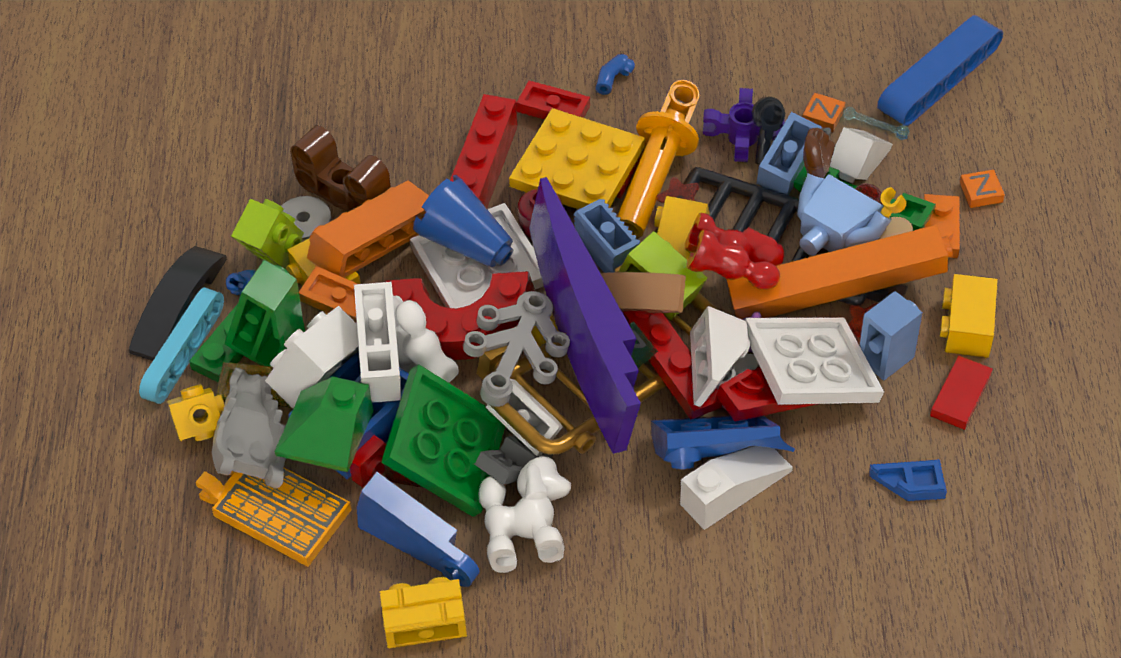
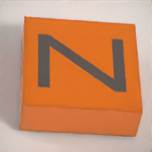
M814 93L802 117L821 126L822 129L830 128L831 132H834L845 111L846 102Z
M994 169L961 175L960 185L970 208L1003 203L1005 194Z

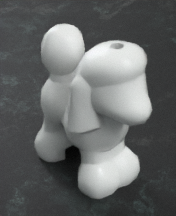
M393 295L399 367L409 373L411 368L419 364L449 383L458 375V365L443 353L435 332L426 329V316L422 307L412 300L403 302L399 296Z
M549 457L534 458L521 469L517 479V488L523 498L514 507L502 505L505 497V485L491 476L485 478L481 483L479 502L486 510L484 518L485 527L490 534L487 556L492 569L496 572L506 573L516 568V553L511 540L515 535L534 539L538 556L543 562L552 563L561 560L564 556L565 546L563 538L557 528L551 527L554 518V508L551 501L566 496L570 491L571 483L559 475L557 465Z

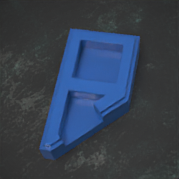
M940 459L870 465L869 476L906 501L945 499L947 490Z

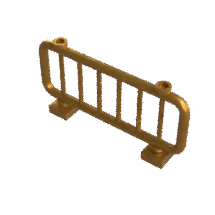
M621 266L616 268L615 272H618ZM700 292L690 302L702 314L708 306L719 310ZM679 316L674 317L672 321L690 336L692 328ZM546 343L539 347L545 358L552 357L546 351ZM553 343L556 346H562L560 343ZM507 346L485 351L479 357L476 374L482 380L487 375L496 372ZM632 354L631 357L637 368L649 379L634 389L640 402H643L666 387V384L658 374L652 373ZM526 356L519 359L510 379L516 380L562 424L568 433L558 439H547L508 402L503 406L491 407L539 452L549 455L561 454L573 447L580 454L587 452L596 441V437L593 434L600 430L595 417L592 416L579 426L574 427L521 376L533 368ZM558 368L556 377L589 407L583 391Z

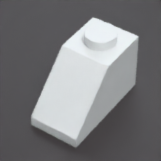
M843 127L834 148L830 167L840 170L839 178L853 183L855 178L867 180L888 154L893 144L866 131Z
M510 379L513 388L508 403L542 436L547 439H554L563 428L562 424L516 380ZM490 405L486 406L536 456L542 454V452L533 448Z

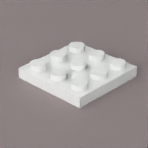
M505 203L488 209L513 240L511 245L514 249L513 254L503 266L497 264L491 268L419 235L410 238L411 249L445 307L456 309L469 306L480 299L489 288L492 274L529 271L534 288L537 289L544 286L534 248Z
M845 318L745 319L747 321L750 347L778 405L880 402L884 391Z

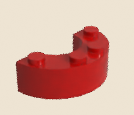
M529 271L492 274L489 288L480 299L469 306L455 309L441 307L431 301L421 278L386 280V282H392V293L394 296H399L403 302L412 300L422 307L426 316V329L435 332L443 353L452 360L478 358L467 355L463 349L465 337L469 332L478 331L484 335H489L517 327L520 319L498 324L493 330H483L476 323L480 307L492 305L497 309L516 305L521 294L536 291ZM483 316L484 318L489 320L493 319L490 316ZM471 342V344L474 346H480V344L476 342Z

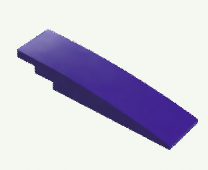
M540 178L529 228L545 292L553 304L552 314L558 331L569 337L570 343L567 350L569 361L613 454L626 451L641 405L633 389L639 371L631 357L636 336L548 178Z

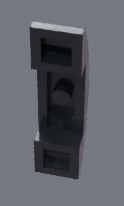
M194 246L175 261L157 285L140 317L129 346L130 354L151 361L155 359L204 283L210 285L213 283L227 260L226 255Z

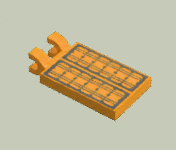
M284 467L283 484L279 488L266 486L264 479L234 471L230 473L231 477L223 486L216 477L205 471L196 481V486L202 489L199 493V498L207 503L214 504L212 508L214 517L309 567L352 511L349 501Z

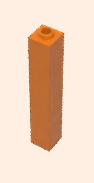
M937 224L777 265L776 267L780 271V279L778 284L770 289H758L744 277L736 280L726 279L735 317L743 319L751 317L754 312H759L761 318H769L948 272V258L953 257V252L948 236H941Z

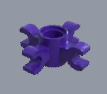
M740 88L739 103L730 108L729 114H722L715 109L704 110L703 135L716 136L720 133H728L729 141L735 145L734 161L748 162L749 146L755 144L759 136L760 128L752 120L754 105L752 104L753 89ZM785 119L783 123L780 125V129L778 131L773 132L772 140H775V138L777 137L778 133L780 132L781 128L785 123Z

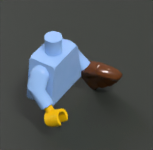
M820 128L809 129L805 139L803 161L808 174L800 192L797 212L801 220L800 232L803 235L799 242L805 253L812 256L816 255L822 248L832 252L878 240L891 222V214L900 213L906 207V200L902 195L894 203L890 204V201L896 195V191L892 187L886 188L882 192L880 198L882 204L835 177L829 174L826 176L830 168L835 144L829 139V135Z

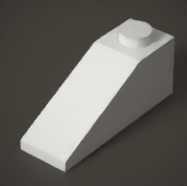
M392 282L355 284L361 383L369 385L372 403L401 400L400 372Z
M710 306L705 309L690 331L694 405L698 407L704 404L738 359H743L750 348L747 321Z
M759 446L711 459L681 479L680 505L705 530L792 472L793 467L774 448Z

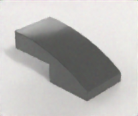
M508 436L500 450L481 451L474 465L505 485L516 482L521 469L532 459L542 456L552 458L553 455L542 453L540 456H536L516 436Z

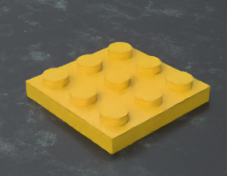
M552 108L510 175L509 185L512 188L528 192L532 189H538L540 178L547 177L564 205L581 209L599 199H604L605 204H609L610 208L645 147V137Z

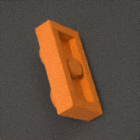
M924 194V200L936 204L935 210L924 228L938 224L941 236H948L953 252V257L950 258H958L960 250L959 196Z
M315 266L299 291L300 301L326 313H330L339 306L357 323L354 285L357 283Z

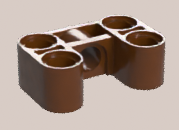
M315 125L290 148L294 175L298 183L308 192L320 196L335 207L346 212L359 207L366 200H372L391 188L389 171L380 159L373 155H367L354 168L350 167L338 158L335 139L322 126Z

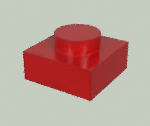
M372 436L357 450L350 466L352 481L362 488L367 485L376 472L382 475L387 467L381 463L386 443L377 436Z

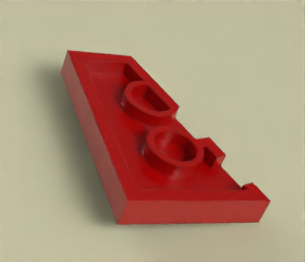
M760 366L754 370L747 369L719 386L716 397L734 421L818 405H778Z

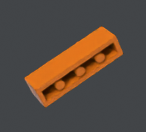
M407 180L396 187L389 188L385 193L372 200H366L359 207L342 213L338 218L325 225L316 227L309 238L310 246L307 259L316 266L343 278L349 276L409 242L410 238L418 236L413 230L416 217L420 220L423 219L427 211L421 207L429 195Z

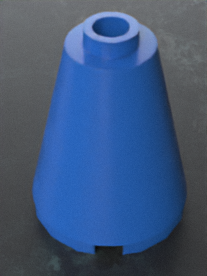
M453 175L454 182L448 178L445 179L434 189L421 208L427 212L422 220L416 217L413 230L423 238L491 268L497 264L503 266L514 251L511 247L512 238L460 177Z

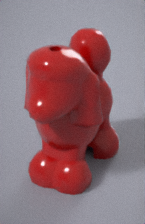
M699 213L685 241V250L690 253L686 268L691 271L702 272L709 270L730 280L744 277L758 289H770L779 282L780 271L776 266L783 264L784 249L782 245L777 244L775 239L761 234L750 227L743 232L730 229L724 230L716 227L710 215Z

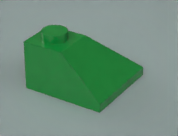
M331 377L302 390L274 451L275 456L348 472L373 413L369 385Z

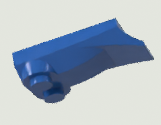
M731 416L651 421V436L655 453L663 461L671 462V468L674 469L693 468L694 462L701 460V458L729 454L749 446L769 447L791 452L795 450V448L784 442L781 438L780 426L764 416L734 421Z

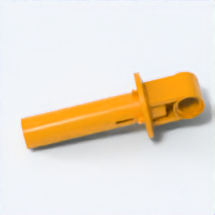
M678 80L674 82L669 89L661 111L645 113L637 122V133L639 136L645 137L647 145L617 217H620V221L624 222V226H628V230L632 231V235H636V238L642 237L675 156L689 155L698 146V134L689 124V121L699 99V90L690 81Z

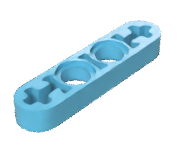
M208 288L200 289L145 372L139 388V394L142 399L161 404L166 400L188 366L189 360L195 355L219 318L224 303L222 293Z

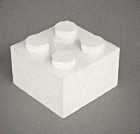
M339 306L327 315L323 311L311 320L307 326L308 330L305 332L301 329L295 331L284 343L288 349L280 352L270 363L274 369L265 381L292 408H294L302 390L328 379L359 351L357 323Z

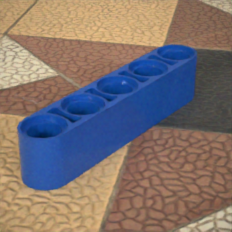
M977 15L971 16L891 83L881 94L877 108L902 125L909 126L996 51L1002 41L1003 31Z

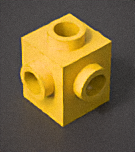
M195 385L181 390V397L167 401L180 441L195 437V441L214 437L217 422L224 409L221 394L214 396L211 388L203 389L202 385ZM197 409H204V413L201 416H193Z

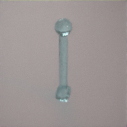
M846 107L843 110V116L846 119L854 118L893 132L901 140H905L909 136L910 130L907 126H893L860 114L853 107Z

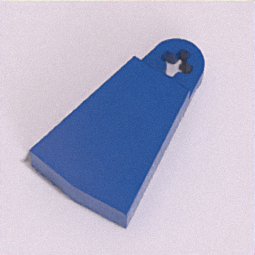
M378 472L375 473L363 488L357 504L358 528L437 569L448 579H459L460 586L469 587L480 571L477 564L468 555L455 547L457 530Z

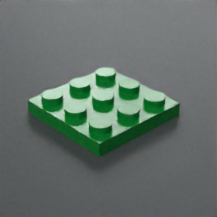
M418 364L409 371L381 463L474 517L482 513L483 506L479 502V490L482 481L490 476L474 464L481 451L499 450L505 425L484 404Z

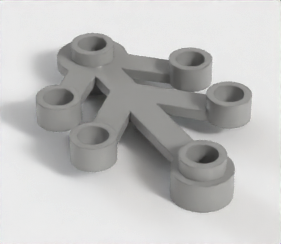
M529 291L519 296L516 305L497 309L492 305H484L479 308L476 323L483 330H493L498 324L520 319L517 327L489 335L472 331L465 337L463 349L467 355L472 357H479L485 351L507 346L496 372L487 375L482 382L480 396L486 404L499 407L509 401L513 388L510 377L522 351L534 369L533 376L536 381L542 384H550L555 380L558 366L553 360L544 357L531 334L534 326H537L546 341V351L554 357H562L567 353L570 340L566 334L558 332L549 317L553 311V304L546 295L536 291ZM483 316H490L493 319L489 320L484 318ZM471 342H476L480 344V346H474L471 344ZM557 342L560 343L562 346H556L553 343ZM541 369H546L551 373H544Z

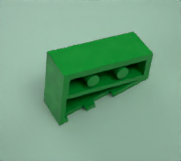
M263 260L241 292L224 345L265 369L272 371L274 369L270 365L272 360L284 349H288L284 345L286 340L298 329L305 332L297 278L290 275L283 267Z

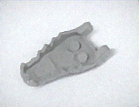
M236 367L231 374L229 381L230 391L214 433L212 457L217 473L228 476L234 471L264 479L266 486L279 488L283 484V467L286 458L275 456L274 451L286 426L280 424L282 410L278 409V401L272 400L271 386L265 381L268 376L250 375L245 370Z

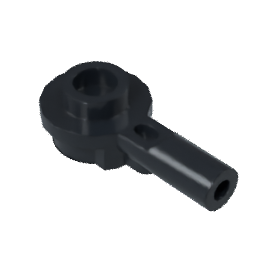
M771 96L759 99L752 109V120L760 128L755 157L756 164H761L771 147L773 132L780 129V125L785 119V110L782 102Z

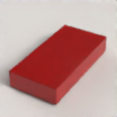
M958 355L931 409L930 417L965 430L992 376L993 368Z

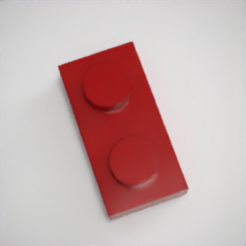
M529 80L516 102V108L519 113L541 119H546L552 108L584 118L590 108V97Z

